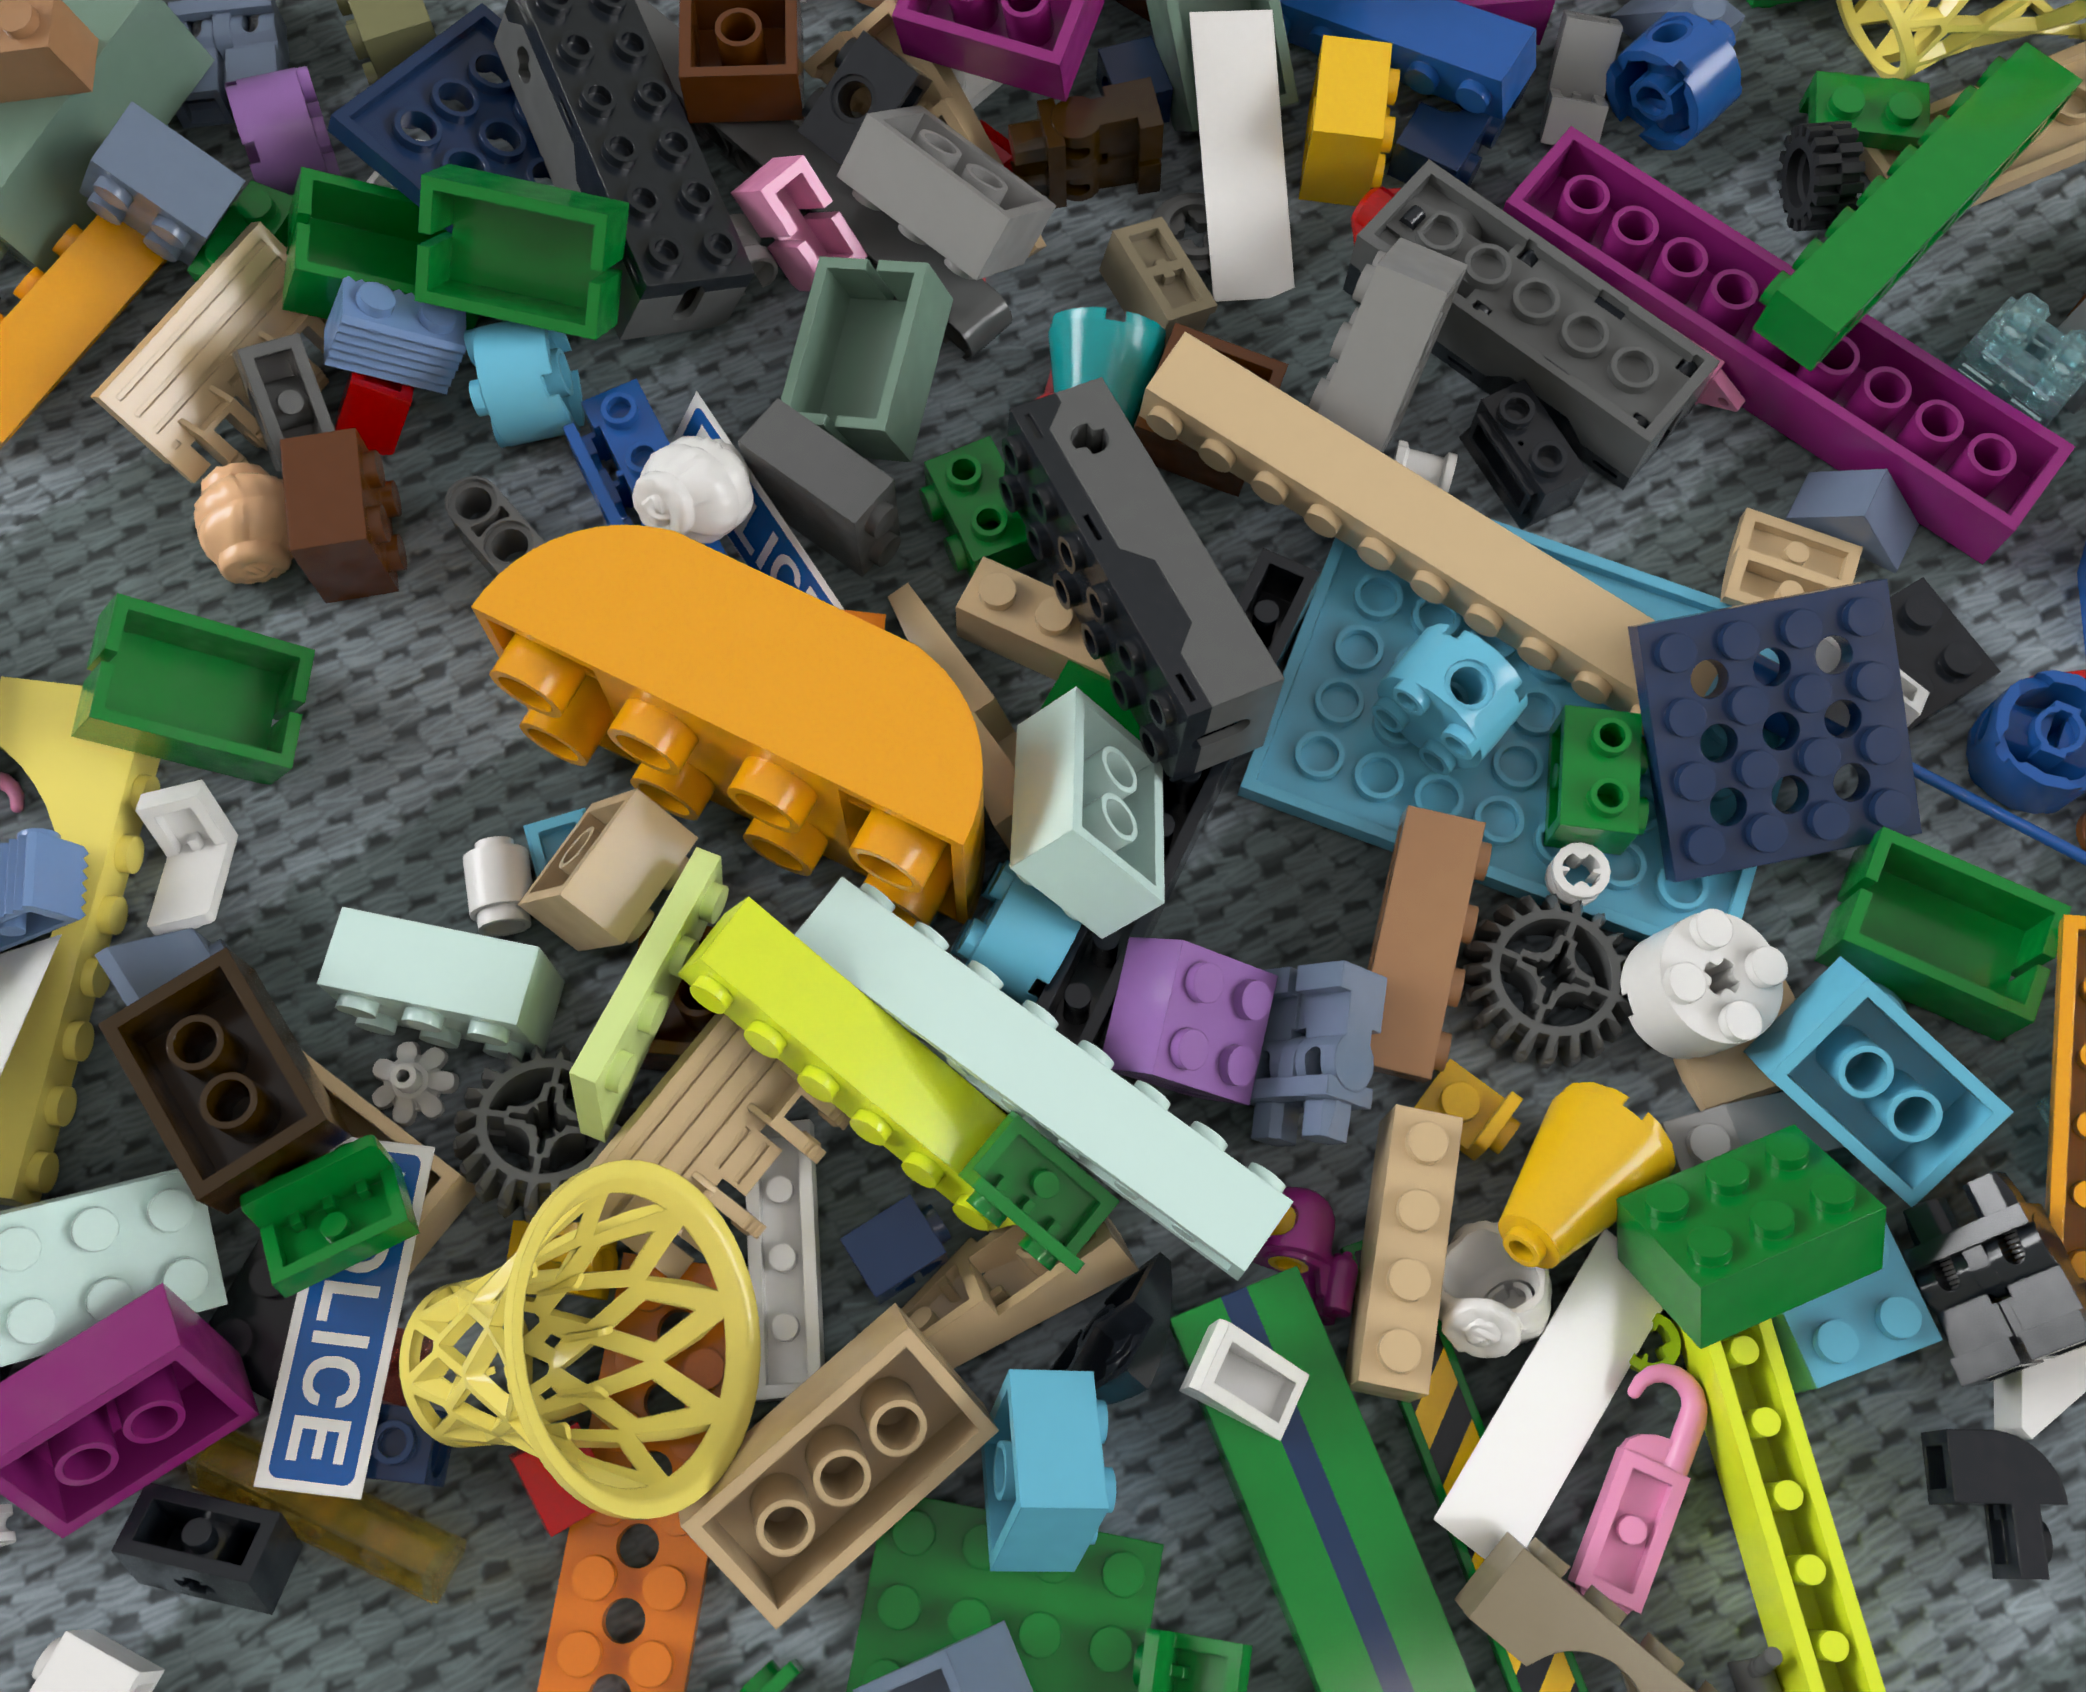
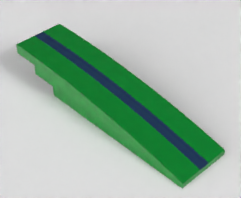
M1294 1266L1170 1318L1169 1327L1187 1370L1191 1366L1208 1326L1220 1318L1231 1322L1310 1375L1281 1441L1271 1438L1198 1400L1197 1402L1219 1452V1461L1315 1691L1476 1692L1392 1485L1298 1267Z

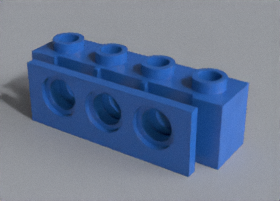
M637 378L581 402L591 433L581 437L574 422L562 427L574 459L607 526L634 525L624 508L629 507L630 509L634 507L632 499L633 489L650 455L670 444ZM601 460H612L617 470L618 480L612 482L606 468H603ZM720 540L703 544L727 556Z

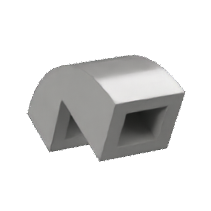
M1569 10L1563 11L1549 71L1540 126V143L1555 145L1570 126L1599 143L1609 109L1604 98L1606 93V73L1615 60L1623 31V26L1618 19Z

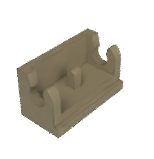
M1163 217L1112 231L1099 272L1124 313L1126 314L1127 311L1156 321L1166 330L1165 345L1168 343L1175 323L1203 332L1209 315L1215 313L1218 304Z

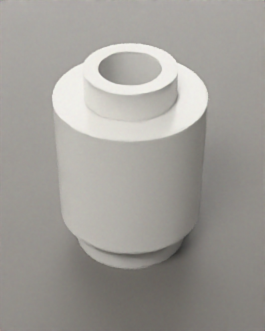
M506 836L487 837L477 841L474 845L475 849L468 851L463 856L470 918L477 922L478 932L486 936H507L527 930L531 927L530 914L517 904L533 884L528 849L522 845L514 844V840Z

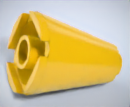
M1580 1082L1568 1085L1551 1101L1498 1222V1230L1503 1240V1246L1516 1262L1526 1267H1539L1543 1269L1557 1266L1617 1222V1198L1671 1175L1676 1165L1672 1142L1661 1124L1649 1112L1641 1120L1632 1111L1623 1106L1630 1097L1617 1089L1598 1083Z

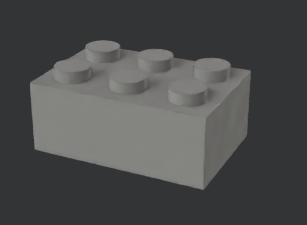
M921 105L867 113L836 176L853 189L852 195L858 202L872 210L885 212L899 223L898 229L906 238L920 245H929L945 257L944 263L948 269L956 275L969 280H979L1024 265L1057 206Z
M1402 237L1398 239L1387 253L1379 250L1372 265L1367 263L1364 267L1352 299L1360 302L1361 305L1355 308L1349 322H1343L1332 345L1329 356L1337 359L1338 363L1334 362L1326 379L1323 377L1320 379L1308 407L1383 453L1403 420L1468 265Z

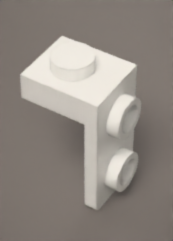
M202 779L141 794L135 811L167 856L147 926L157 936L189 928L197 929L212 923L217 917L238 838L237 832Z

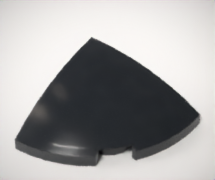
M1161 1252L1143 1264L1139 1271L1129 1276L1105 1300L1104 1304L1106 1306L1093 1317L1084 1331L1080 1329L1049 1370L1094 1371L1096 1398L1098 1400H1105L1106 1405L1132 1398L1149 1389L1165 1348L1172 1309L1171 1261Z

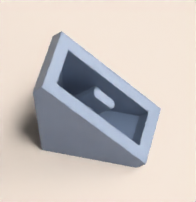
M1888 469L1809 472L1785 519L1797 525L1862 546L1863 549L1860 557L1893 573L1897 572L1919 526Z

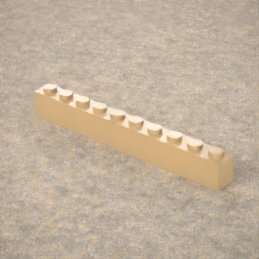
M1184 332L1145 388L1139 416L1146 420L1149 427L1155 433L1168 440L1178 439L1197 451L1200 458L1211 468L1219 472H1231L1249 483L1253 491L1264 501L1274 505L1282 504L1302 516L1305 523L1319 535L1328 538L1336 537L1357 550L1358 556L1369 566L1381 571H1391L1410 583L1412 590L1422 599L1435 604L1442 603L1463 616L1466 624L1475 632L1487 637L1499 638L1515 648L1520 658L1530 666L1540 670H1550L1570 682L1573 690L1583 699L1596 704H1605L1615 711L1641 713L1628 626L1654 622V619L1189 333ZM1707 660L1697 664L1691 674L1692 688L1700 697L1705 696L1718 674L1714 665Z

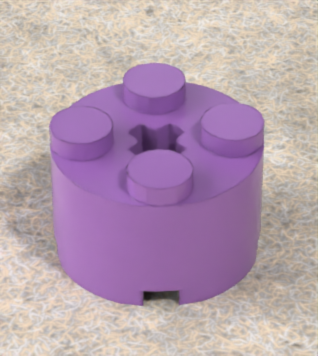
M307 66L293 67L225 83L232 114L242 145H244L251 163L249 166L255 182L292 195L295 191L301 166L341 176Z

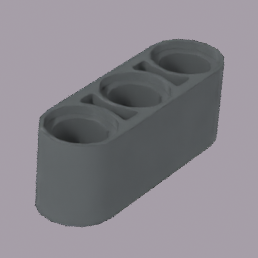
M479 476L464 477L456 481L448 489L444 499L445 509L463 543L494 579L514 562H505L509 555L519 551L528 553L545 543L495 484L487 478ZM489 510L485 516L470 520L475 513Z

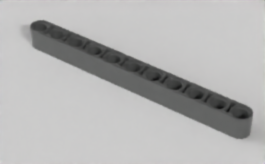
M635 0L687 117L679 81V27L648 1ZM791 120L689 123L692 131L705 142L710 138L724 150L721 155L743 174H746L748 171L754 174L772 158L804 155L833 202L826 208L799 209L803 217L807 213L840 211L867 253L868 257L865 259H868L875 269H877L879 260L929 263L953 298L943 342L946 344L951 341L965 353L962 357L964 360L968 361L975 357L1012 323L1013 318L1007 303L983 279L969 280L956 275L945 265V257L932 247L920 245L909 240L899 231V223L885 212L872 210L858 202L852 195L853 189L836 177L841 165L797 131L799 127Z

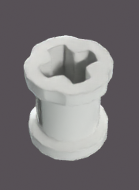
M1399 440L1393 460L1448 493L1458 454L1449 452L1445 457L1410 449L1407 441Z

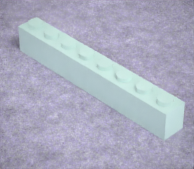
M841 877L796 932L795 936L980 1093L1007 1113H1010L1011 1110L1017 1113L1066 1156L1238 1281L1294 1202L1282 1193L1286 1188L1285 1184L1265 1167L1251 1162L1248 1168H1246L1224 1152L1228 1144L1208 1126L1194 1121L1189 1127L1167 1111L1171 1106L1169 1100L1151 1085L1141 1080H1137L1134 1085H1131L1111 1070L1114 1066L1112 1059L1094 1044L1081 1040L1076 1045L1055 1030L1059 1025L1057 1020L1040 1005L1026 1000L1021 1006L1001 991V988L1004 986L1003 982L987 967L974 960H971L966 966L946 952L949 947L948 942L933 928L920 921H917L912 927L892 913L895 905L880 890L868 883H863L858 888L844 877Z

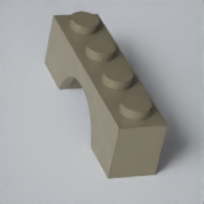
M1507 1531L1454 1598L1470 1620L1526 1667L1555 1653L1566 1651L1588 1652L1616 1664L1624 1679L1627 1692H1720L1706 1680L1698 1690L1689 1685L1677 1674L1685 1663L1651 1633L1648 1632L1643 1640L1638 1642L1626 1632L1620 1624L1628 1615L1595 1586L1591 1585L1583 1595L1562 1577L1570 1569V1566L1536 1537L1525 1547Z

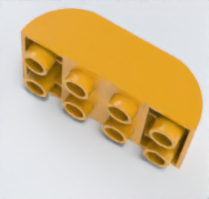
M640 525L593 527L548 541L515 560L498 574L471 606L499 657L489 673L490 678L505 693L527 707L528 712L519 724V728L531 741L550 754L568 763L586 766L598 746H601L639 765L630 780L631 785L635 789L638 788L662 809L678 817L696 821L709 800L752 820L743 835V839L747 845L765 859L790 872L810 876L820 858L824 855L866 876L863 883H868L885 894L895 905L892 913L912 927L917 921L929 926L937 911L963 924L968 919H972L980 898L985 874L984 786L981 743L976 723L959 688L946 671L917 645L678 532Z

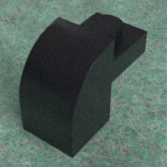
M1942 1429L1921 1433L1929 1505L1984 1506L1993 1579L2050 1580L2048 1564L2053 1554V1543L2049 1528L2042 1521L2040 1507L2068 1505V1500L2062 1481L2049 1460L2033 1445L2007 1432L1978 1429Z

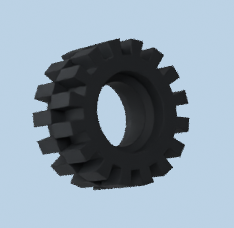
M1834 121L1799 124V126H1794L1791 129V135L1786 136L1784 145L1787 151H1781L1779 161L1783 164V168L1777 171V181H1782V188L1779 190L1780 198L1784 200L1782 205L1784 213L1788 212L1787 225L1789 228H1793V231L1828 229L1845 207L1849 206L1855 211L1859 208L1856 206L1858 201L1857 193H1863L1865 184L1860 181V172H1865V161L1860 162L1859 156L1864 152L1862 142H1856L1859 132L1857 128H1851V122Z

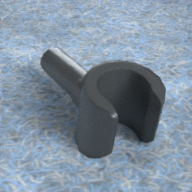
M1768 1647L1756 1657L1728 1662L1736 1692H1782L1775 1668L1783 1660L1781 1651L1776 1647Z

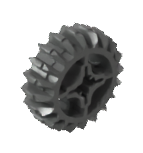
M1556 893L1547 895L1540 908L1531 895L1524 896L1518 901L1516 911L1509 905L1503 904L1494 912V922L1485 919L1480 922L1475 929L1479 940L1471 941L1463 950L1464 956L1472 962L1461 968L1465 969L1464 983L1478 986L1472 987L1461 997L1462 1005L1468 1007L1483 1006L1484 1010L1473 1019L1472 1024L1473 1029L1477 1030L1484 1029L1491 1022L1496 1026L1498 1031L1490 1040L1491 1048L1499 1049L1509 1038L1517 1043L1512 1052L1514 1062H1523L1534 1048L1536 1049V1061L1540 1069H1548L1554 1063L1557 1055L1566 1067H1573L1581 1061V1053L1592 1059L1599 1056L1605 1050L1603 1041L1613 1043L1623 1034V1028L1618 1021H1627L1628 1017L1633 1015L1630 1003L1625 999L1628 997V994L1622 996L1620 985L1621 972L1628 955H1617L1615 951L1624 941V933L1617 932L1606 936L1600 930L1606 921L1605 913L1596 914L1590 921L1581 917L1584 910L1582 900L1571 904L1566 911L1561 910L1560 901ZM1543 935L1553 937L1550 946L1545 952L1541 953L1525 949L1517 953L1505 948L1512 941L1526 936ZM1575 949L1587 961L1594 977L1582 972L1578 967L1574 957ZM1555 959L1551 973L1557 977L1553 983L1560 984L1542 1001L1546 987L1542 985L1541 981L1545 976H1538ZM1501 974L1505 975L1504 982L1511 984L1521 993L1524 1001L1523 1012L1509 999L1501 980ZM1561 1006L1575 1010L1580 1006L1592 1011L1588 1020L1576 1025L1559 1027L1543 1024L1545 1018L1554 1007Z
M564 1044L557 1051L555 1058L545 1059L542 1049L535 1045L533 1050H531V1061L521 1063L517 1057L509 1052L504 1059L506 1072L503 1074L485 1067L484 1072L481 1074L484 1088L467 1087L464 1095L467 1109L457 1111L455 1115V1128L460 1135L456 1136V1139L453 1140L455 1157L459 1158V1160H464L460 1164L461 1175L466 1178V1182H477L475 1186L476 1198L482 1204L498 1198V1213L505 1219L519 1206L524 1207L525 1221L530 1224L541 1205L555 1189L570 1177L589 1168L636 1111V1108H630L633 1104V1093L630 1090L606 1143L580 1133L577 1113L571 1111L566 1106V1098L574 1100L569 1072L575 1062H571L570 1050ZM536 1099L533 1103H530L525 1106H519L527 1101ZM555 1115L556 1130L554 1129V1137L546 1138L544 1150L541 1154L539 1137L542 1139V1131L550 1130L552 1117ZM492 1144L507 1146L508 1152L527 1158L530 1166L529 1172L520 1170L507 1163L498 1155ZM582 1161L567 1170L556 1172L566 1163Z

